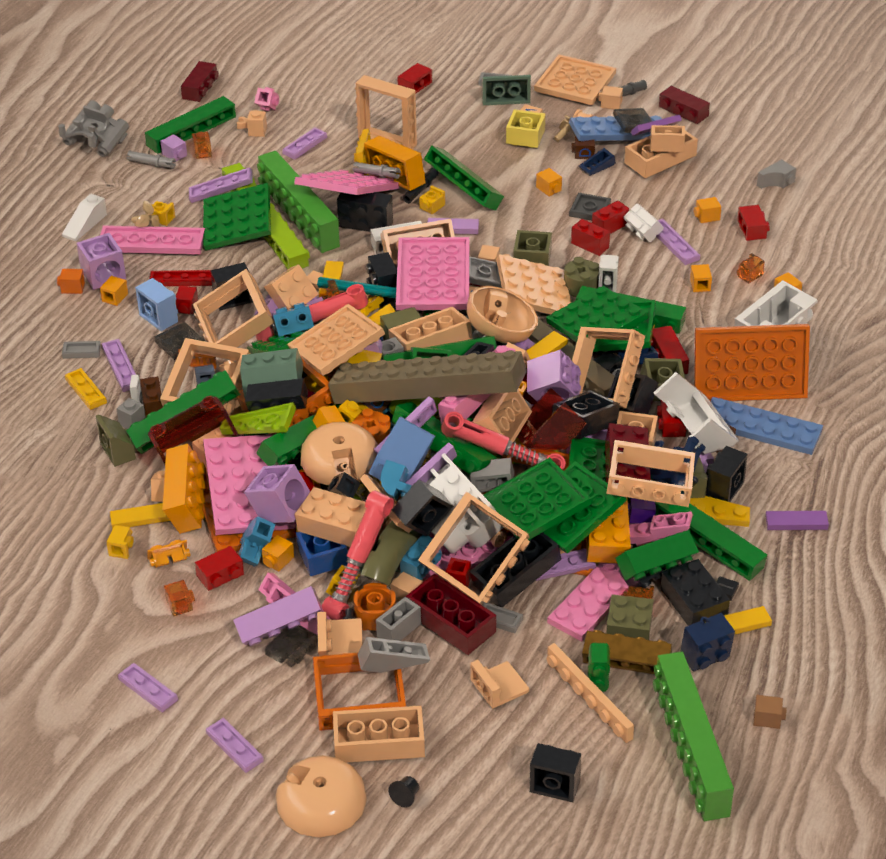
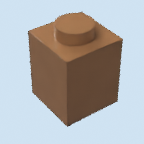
M756 695L753 726L780 729L781 720H786L787 707H783V698Z

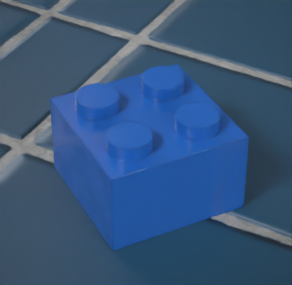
M296 532L298 550L310 577L338 569L341 565L347 566L348 557L346 555L348 552L346 545L302 532Z

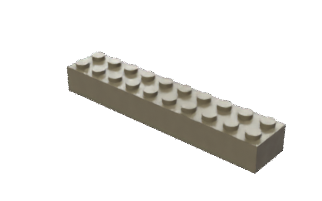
M512 350L503 353H471L462 356L451 355L449 357H417L409 360L363 361L355 364H341L328 386L334 404H342L347 399L359 403L427 398L428 396L434 398L517 392L527 371L522 352H514Z

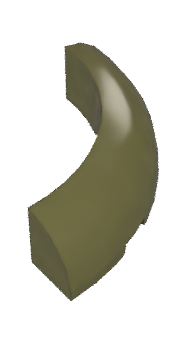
M391 521L379 536L376 551L370 552L361 575L389 586L404 555L422 534L414 530L408 533Z

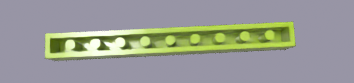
M241 163L221 168L222 176L246 168ZM253 178V183L248 184V185H245V186H242V187H239V188H236V189H233V190H230V192L237 191V190H241V189H245V188H249V187H253V186H257V185H256L255 180H254V178ZM270 203L271 235L263 237L287 269L298 264L301 268L308 267V259H310L308 249L303 247L301 240L296 238L294 231L290 230L288 223L282 219L280 212H277L273 203Z

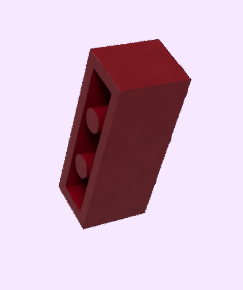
M199 61L181 85L182 99L200 102L215 80L218 79L219 71L217 70V65Z
M674 86L668 87L659 96L660 108L675 115H680L682 118L695 124H699L709 116L710 102Z

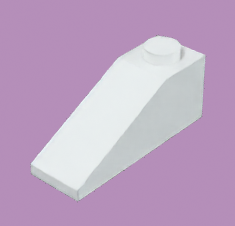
M90 194L81 201L64 229L62 237L76 242L107 215L105 198Z

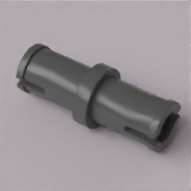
M645 80L635 83L629 82L620 88H623V96L627 94L633 95L638 91L646 90L647 83Z

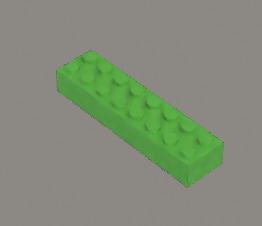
M276 150L258 156L259 184L268 183L270 195L275 203L280 205L282 211L286 212L290 220L295 222L298 229L302 230L313 246L321 253L340 247L338 218L310 187L294 184L295 177L300 176Z
M682 651L658 655L657 665H654L656 679H653V688L655 692L659 693L660 708L665 710L664 718L666 725L671 727L670 735L672 742L677 744L676 752L678 759L683 761L684 776L689 778L690 793L695 795L697 813H701L703 821L728 818L731 816L734 787L684 653Z

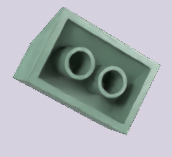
M531 75L490 76L482 78L483 106L530 103Z
M293 348L242 355L240 372L244 398H246L247 386L249 384L301 379L304 363L298 349Z

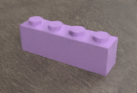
M310 586L238 617L233 621L242 643L254 646L261 643V639L266 636L272 638L281 634L280 630L288 627L290 630L300 626V622L308 619V621L317 619V612L324 611L315 589Z

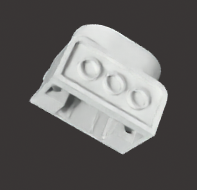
M782 280L735 318L734 326L807 324L813 317V311L810 308L818 303V300Z
M445 453L441 456L447 464L438 472L432 468L430 472L433 476L426 483L439 490L454 507L431 531L434 535L440 530L466 492L496 511ZM471 505L443 546L451 554L456 553L467 542L472 547L478 548L487 543L504 527Z

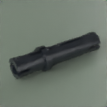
M430 168L425 174L426 183L411 191L408 190L403 195V200L408 204L411 203L438 177V170Z

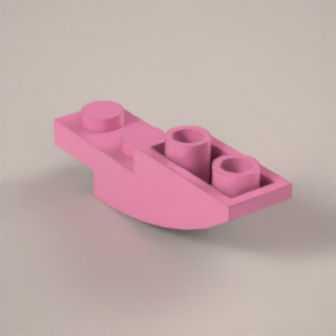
M692 512L656 515L653 516L652 522L630 524V543L636 544L639 547L686 531L690 528L693 514Z
M270 572L267 573L258 589L267 597L266 601L270 604L296 593L274 573ZM306 619L300 622L302 627L318 635L317 619L312 621Z

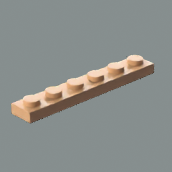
M555 643L548 646L547 662L549 666L556 669L561 678L573 687L574 692L586 701L589 708L594 709L599 714L601 720L613 729L617 737H621L625 743L633 740L634 724Z

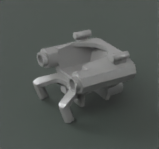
M90 100L86 106H83V110L72 121L73 123L67 130H65L64 124L58 126L60 137L69 146L86 136L88 137L89 146L94 148L99 139L100 144L97 146V153L105 157L109 156L118 143L121 144L126 138L129 124L123 119L116 121L111 118L114 110L109 105L104 104L101 107L96 101Z

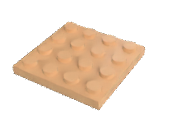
M558 54L534 85V91L586 105H593L599 97V92H602L604 86H607L615 76L616 68Z
M498 255L496 261L502 288L508 289L524 298L535 311L551 315L553 312L571 303L569 290L564 281L563 269L546 266L542 263L530 262L525 259L513 258L509 255Z
M347 304L287 345L290 349L297 348L301 358L324 376L332 372L340 364L347 362L356 353L362 352L371 343L378 341L380 337L385 335V332L378 324L350 304Z

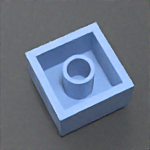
M154 278L135 287L139 315L160 331L178 322L176 295L173 291L164 287L162 283Z

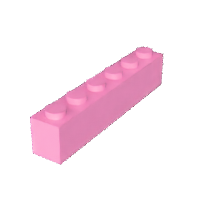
M499 345L492 352L503 353L509 350H512L514 352L516 351L513 348ZM491 394L445 397L438 404L441 424L445 416L453 411L460 413L464 419H467ZM449 423L451 426L456 427L454 423Z

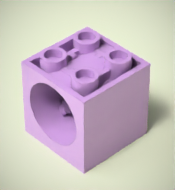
M110 232L77 242L80 267L83 269L84 276L93 290L100 288L110 276L126 280L123 253Z
M561 350L528 360L527 393L544 409H553L554 403L580 394L581 370Z
M295 464L263 466L244 494L258 517L272 523H291L296 520L295 513L309 495L310 490Z

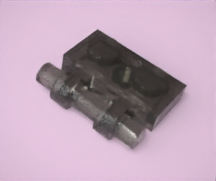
M287 627L265 648V655L281 664L288 659L286 661L287 665L293 667L304 659V655L307 652H311L316 647L318 636L314 634L308 638V632L300 627L290 630Z

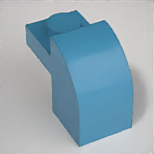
M386 460L381 472V484L386 493L397 501L399 495L403 498L412 486L405 483L409 471L404 465Z
M258 516L249 523L240 541L242 545L238 555L243 562L252 566L258 565L262 548L270 542L276 524Z

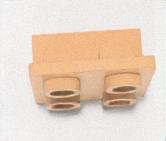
M317 612L319 656L359 652L363 644L362 620L360 618L331 620L327 619L326 612Z
M479 660L471 662V681L492 709L529 693V687L508 661L490 669L486 666L483 667Z

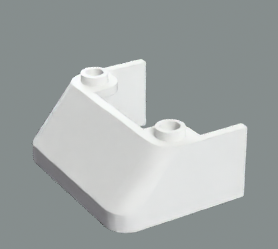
M677 372L653 392L655 396L666 403L668 406L666 410L672 417L677 416L681 419L691 433L689 437L694 436L699 440L695 448L700 446V444L706 447L705 451H703L704 454L722 450L725 446L732 447L739 441L710 400Z

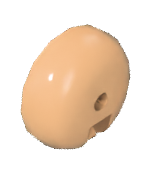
M482 286L475 288L469 295L467 315L472 326L484 336H495V341L516 344L525 341L538 326V316L533 307L524 298L508 289Z
M349 422L328 423L318 427L307 436L301 448V466L306 475L317 483L330 485L334 476L343 472L362 482L360 479L364 474L370 476L368 473L377 456L374 449L378 444L370 432L357 424Z
M324 755L308 757L294 764L289 769L286 780L278 786L276 792L278 814L286 826L299 834L312 837L337 835L351 828L362 816L367 802L364 782L356 769L339 758Z

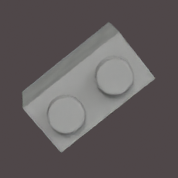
M407 597L401 599L376 619L377 637L401 641L421 625V607Z

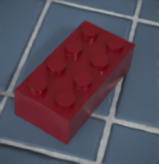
M609 423L605 438L607 483L615 440L649 445L648 428ZM618 447L617 451L623 452L624 448ZM617 462L616 475L650 481V467Z
M436 574L430 576L406 595L408 599L421 607V624L466 655L471 654L496 633V614Z

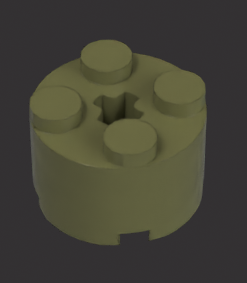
M575 257L573 261L566 264L564 268V281L569 290V295L577 297L581 286L598 288V263L586 260L583 257Z

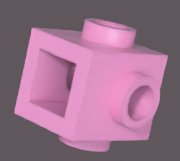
M258 88L254 103L263 111L275 110L279 104V95L272 88Z

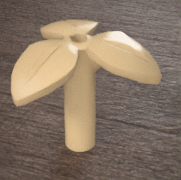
M565 115L566 119L562 120L559 128L562 130L554 137L557 142L572 130L569 124L570 116Z
M144 201L143 210L146 214L132 217V223L136 227H146L150 220L153 227H159V217L157 215L152 216L154 212L153 206L148 201Z

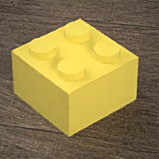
M514 109L506 127V144L538 148L545 131V113Z

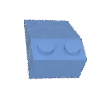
M399 417L377 454L368 474L381 480V472L385 462L390 460L406 466L409 471L405 480L406 483L421 468L435 435Z

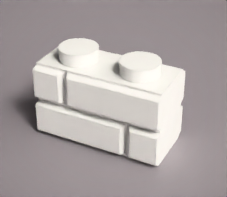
M635 204L631 211H628L624 216V220L627 222L625 224L626 227L632 232L636 230L635 234L642 241L646 239L648 242H652L656 235L664 229L660 222L639 204Z
M601 255L598 288L605 286L613 292L617 291L618 256Z

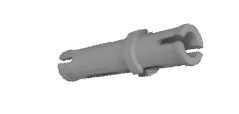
M131 150L127 153V156H131L127 157L128 161L151 164L159 168L162 166L174 169L176 165L172 163L176 162L175 158L163 157L160 154L151 155Z
M355 162L353 165L359 167H353L355 173L379 175L381 178L391 177L398 179L400 175L395 174V172L401 173L400 168L388 167L384 164L379 166Z

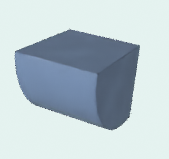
M213 364L194 367L197 385L210 380L215 374Z

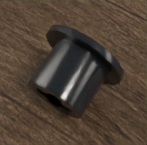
M406 776L401 781L392 782L388 792L395 804L407 808L414 803L415 795L420 787L416 779Z

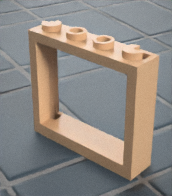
M363 75L356 82L355 87L358 138L362 134L363 129H369L371 139L382 136L413 150L417 146L415 90ZM369 90L402 99L403 137L370 127Z
M247 269L193 304L196 311L194 315L200 321L198 325L205 332L203 334L205 340L210 343L239 347L275 323L256 280ZM248 289L259 314L218 340L208 315Z
M581 327L572 362L578 365L581 370L580 394L584 388L596 339L627 340L628 344L614 398H609L620 403L619 408H627L645 336L633 329Z
M185 338L161 395L162 406L178 399V392L194 353L238 361L232 381L238 391H240L242 386L240 372L242 355L250 354L249 350ZM237 397L204 417L207 418L213 415L217 420L223 421L224 417L230 416L231 412L234 413V404Z
M615 440L606 494L689 507L695 453ZM618 447L624 448L623 452L617 451ZM684 458L690 459L689 463L684 462ZM617 462L685 473V484L680 486L616 475Z
M466 492L418 561L482 605L484 602L488 603L493 596V588L496 585H501L506 577L504 573L508 567L511 569L518 560L516 556L520 550L524 551L529 545V534ZM471 505L519 537V540L480 595H477L431 562Z

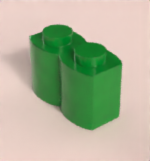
M591 643L588 650V678L601 691L606 692L609 688L610 647L608 643Z

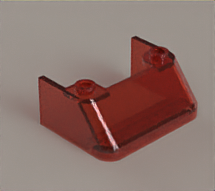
M550 388L531 407L532 413L517 437L528 449L565 450L571 445V440L587 423L565 402L552 414L553 404L564 399Z
M207 396L196 405L161 424L152 426L148 436L165 465L166 458L163 453L166 452V449L176 447L224 420L235 436L238 435V432L220 400L215 396Z

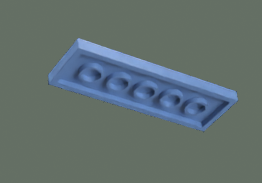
M661 116L570 117L569 124L579 141L594 139L595 141L641 140L650 136V132L632 136L631 130L637 125L662 118Z
M713 397L711 403L724 421L736 429L737 436L812 455L823 430V425L721 398Z

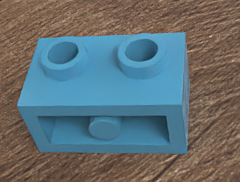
M304 302L294 304V308L291 309L286 307L276 309L273 317L279 336L314 327L308 304L305 305Z
M422 535L412 545L400 562L401 573L405 572L422 580L431 571L422 565L418 559L432 541V537ZM441 549L431 561L434 565L441 560Z

